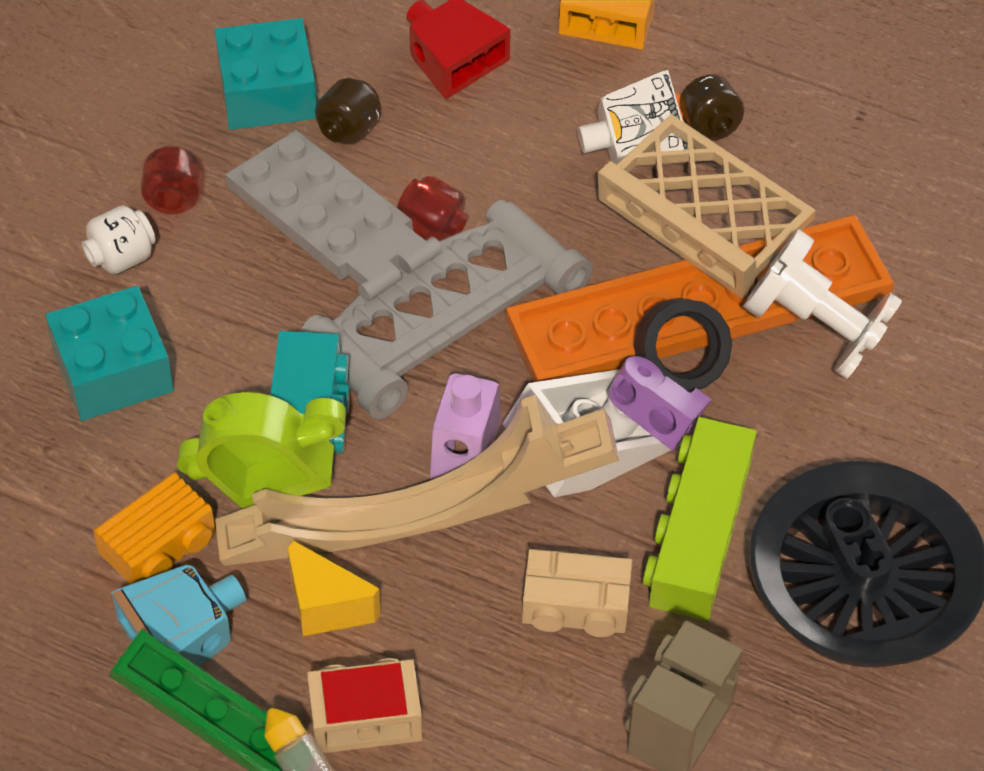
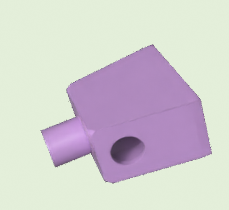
M455 373L449 376L432 431L430 480L459 468L474 459L494 442L501 421L500 388L498 383L476 378L472 375ZM455 440L463 442L468 447V452L465 454H455Z

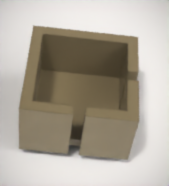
M685 620L675 637L669 634L666 635L654 658V663L657 666L649 678L644 675L638 678L628 698V704L633 706V709L625 724V730L630 732L627 754L659 771H692L734 702L738 681L736 677L739 674L743 649Z

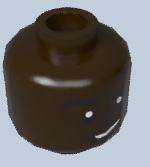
M707 74L695 78L685 87L679 100L680 109L686 123L711 141L726 138L736 131L745 113L742 99L725 78L716 74Z
M353 78L338 80L317 101L315 107L316 121L323 135L332 141L344 145L356 144L363 139L378 123L382 113L376 90L367 82Z

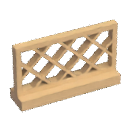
M672 114L660 123L617 165L610 160L598 171L600 201L742 299L755 287V277L777 256L793 233L798 229L803 231L815 219L816 210ZM673 133L687 142L688 150L661 151L660 143ZM714 160L723 167V174L697 176L695 162ZM689 162L690 176L663 178L662 164ZM656 164L658 178L639 180L629 172L638 165ZM750 184L759 191V198L733 200L731 186ZM725 186V201L699 202L698 188ZM692 188L693 203L674 204L666 199L665 190ZM787 209L797 217L788 224L769 225L768 210ZM761 210L763 225L736 227L734 212ZM728 213L729 228L710 229L702 223L701 215ZM765 238L766 247L753 258L738 248L737 239Z

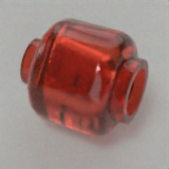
M176 146L161 147L147 155L142 165L141 195L146 204L164 214L182 213L195 206L200 197L201 165L197 157L190 151Z
M433 175L426 176L421 180L413 179L404 190L397 205L401 212L412 219L413 231L424 240L435 237L438 241H441L449 236L461 233L469 219V215L463 212L466 204L464 194Z

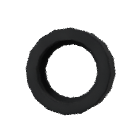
M677 298L662 301L646 312L636 329L634 349L636 356L653 362L660 369L663 376L669 377L689 392L694 391L695 388H706L721 376L730 360L732 340L729 326L720 312L705 302ZM687 316L696 319L704 326L708 334L709 348L707 357L700 367L692 372L681 374L672 372L662 364L657 355L656 342L658 333L666 322L675 317Z

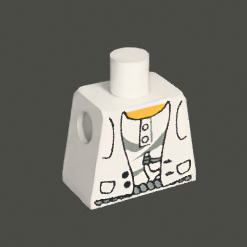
M669 71L659 72L605 95L600 99L597 109L600 122L577 127V132L583 153L607 148L610 160L617 165L670 114L683 121ZM673 133L660 143L661 151L688 150L687 142ZM686 162L662 164V167L680 166L686 164ZM656 164L638 165L634 169L656 167Z

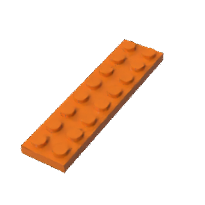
M856 214L807 227L803 230L805 234L814 239L803 261L829 278L832 284L828 290L850 306L882 298L889 292H893L894 282ZM765 239L738 246V248L753 258L766 247ZM687 260L506 308V322L533 383L621 369L627 358L636 356L634 340L638 324L647 311L662 301L683 298L707 303L720 312L729 326L731 339L803 319L775 300L760 318L756 317L743 307L752 290L742 299ZM772 261L755 277V286L760 278L766 274ZM680 316L672 318L662 326L658 333L656 342L658 358L661 359L708 346L707 331L700 322L692 317Z

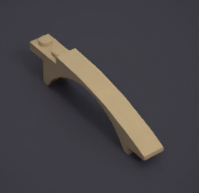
M532 395L520 400L516 414L508 427L486 450L459 468L428 482L389 493L353 498H314L284 494L269 489L260 490L252 493L255 505L215 519L219 561L224 566L288 558L287 548L293 541L317 554L360 548L445 529L531 503L529 491L620 461L611 419L605 409H601L556 425L537 396Z

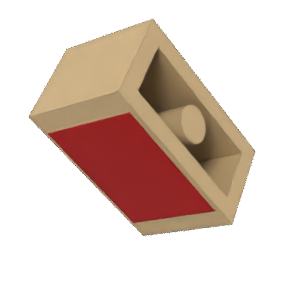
M385 658L369 665L352 667L329 665L319 671L307 672L315 746L320 748L317 754L422 741V714L414 659L399 661L394 658Z

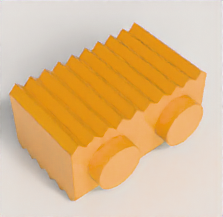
M173 472L96 527L93 533L98 553L129 584H133L170 571L175 561L181 560L183 555L202 550L215 533V526L210 505L205 503L203 498L199 497L196 491H193L184 482L183 478H179L177 473Z

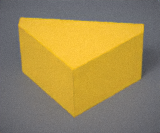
M295 541L289 545L287 549L290 577L303 636L371 624L377 621L381 616L380 590L378 587Z

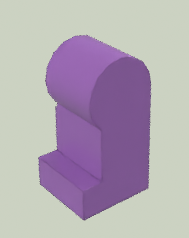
M631 356L626 359L608 389V397L620 411L672 451L681 443L684 434H689L693 430L698 417L702 416L712 400L697 388L692 393H689L669 377L663 376L660 369L653 362L639 356Z

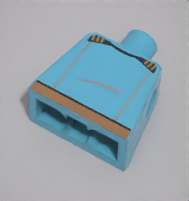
M190 565L181 566L111 592L117 620L131 642L139 631L143 629L198 667L229 644L231 636L226 612L246 602L244 591L233 575H229L207 587L196 569Z

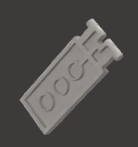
M297 130L225 174L227 187L340 280L347 276L355 280L359 284L358 291L366 301L372 300L402 280L399 268L411 274L443 252L440 242L435 237L425 241L413 231L412 219Z

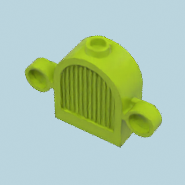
M241 392L224 395L210 402L204 409L200 437L187 439L180 444L177 467L192 480L209 479L242 509L255 505L252 493L263 489L303 496L330 488L334 445L329 439L337 437L344 432L346 409L342 403L334 399L317 398L308 402L305 406V413L301 414L289 403L266 394Z

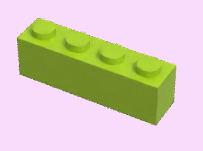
M698 417L694 435L684 434L678 457V463L685 464L682 475L675 473L672 475L666 502L674 504L671 516L661 514L655 537V543L662 545L659 557L649 556L645 569L643 585L651 587L649 607L709 622L748 477L757 430Z

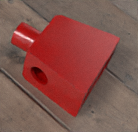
M419 0L407 12L406 19L411 24L409 27L411 57L446 100L510 60V29L464 0H449L435 9L425 1Z

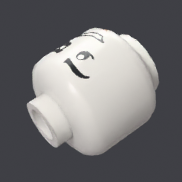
M122 205L93 218L87 223V240L82 242V248L86 258L93 267L101 265L105 271L116 275L147 260L151 255V245L156 242L153 229L143 212L140 210L134 212L131 208Z

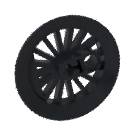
M868 461L839 462L820 466L795 477L774 493L765 504L754 526L750 545V566L753 581L760 598L774 619L787 632L812 651L830 660L858 667H886L919 661L940 652L959 639L974 622L984 601V542L977 526L965 509L949 493L937 484L912 471L893 465ZM872 514L886 517L881 529H879ZM825 518L823 527L816 521ZM896 522L911 529L888 547L887 541ZM840 529L849 530L851 532H844ZM801 532L815 546L796 539L794 536ZM922 540H925L932 547L905 555ZM783 554L803 563L780 562V557ZM943 564L946 572L920 570ZM784 582L805 583L806 585L787 590ZM926 591L950 592L949 601ZM824 599L806 614L798 608V606ZM845 604L832 632L819 626L822 621ZM860 604L861 632L843 637L857 605ZM873 613H874V615H875V617H876V619H877V621H878V623H879V625H880V626L874 627V628H873Z

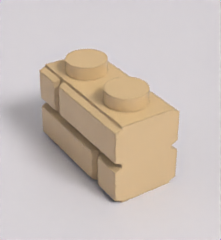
M529 549L523 596L522 623L532 624L536 629L544 632L559 631L562 627L584 629L586 633L595 637H608L615 632L625 633L632 559Z

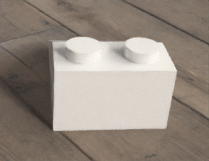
M620 369L528 383L502 423L507 428L516 414L520 400L532 395L537 396L556 425L605 409L611 419L620 461L546 485L553 497L592 490L671 451L611 402L608 397V389Z

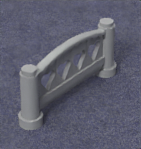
M499 200L487 211L486 220L489 223L439 241L443 249L441 254L411 274L399 268L402 280L372 300L366 301L359 294L336 319L331 320L322 315H314L304 323L301 332L339 334L340 354H348L349 356L347 384H350V388L358 395V404L373 419H384L393 414L402 405L407 396L408 385L400 376L544 283L556 295L583 288L592 274L593 265L591 261L576 249H566L513 202ZM496 246L504 252L506 270L501 271L474 265L469 262V259L474 256L483 255L484 250L488 247ZM461 269L468 275L470 293L463 294L436 288L432 283L437 279H445L451 270ZM423 292L431 298L433 317L427 318L400 312L395 307L401 302H409L413 294ZM379 316H388L394 322L396 340L390 342L360 335L357 331L363 326L372 325L374 319Z

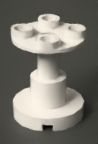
M798 229L772 261L766 274L760 278L743 307L760 318L775 300L804 321L810 314L820 319L850 340L834 368L836 373L848 379L863 358L858 352H863L865 348L871 351L877 345L888 328L885 324L894 315L902 300L889 292L876 305L868 317L857 311L828 290L832 284L829 278L803 261L814 239Z

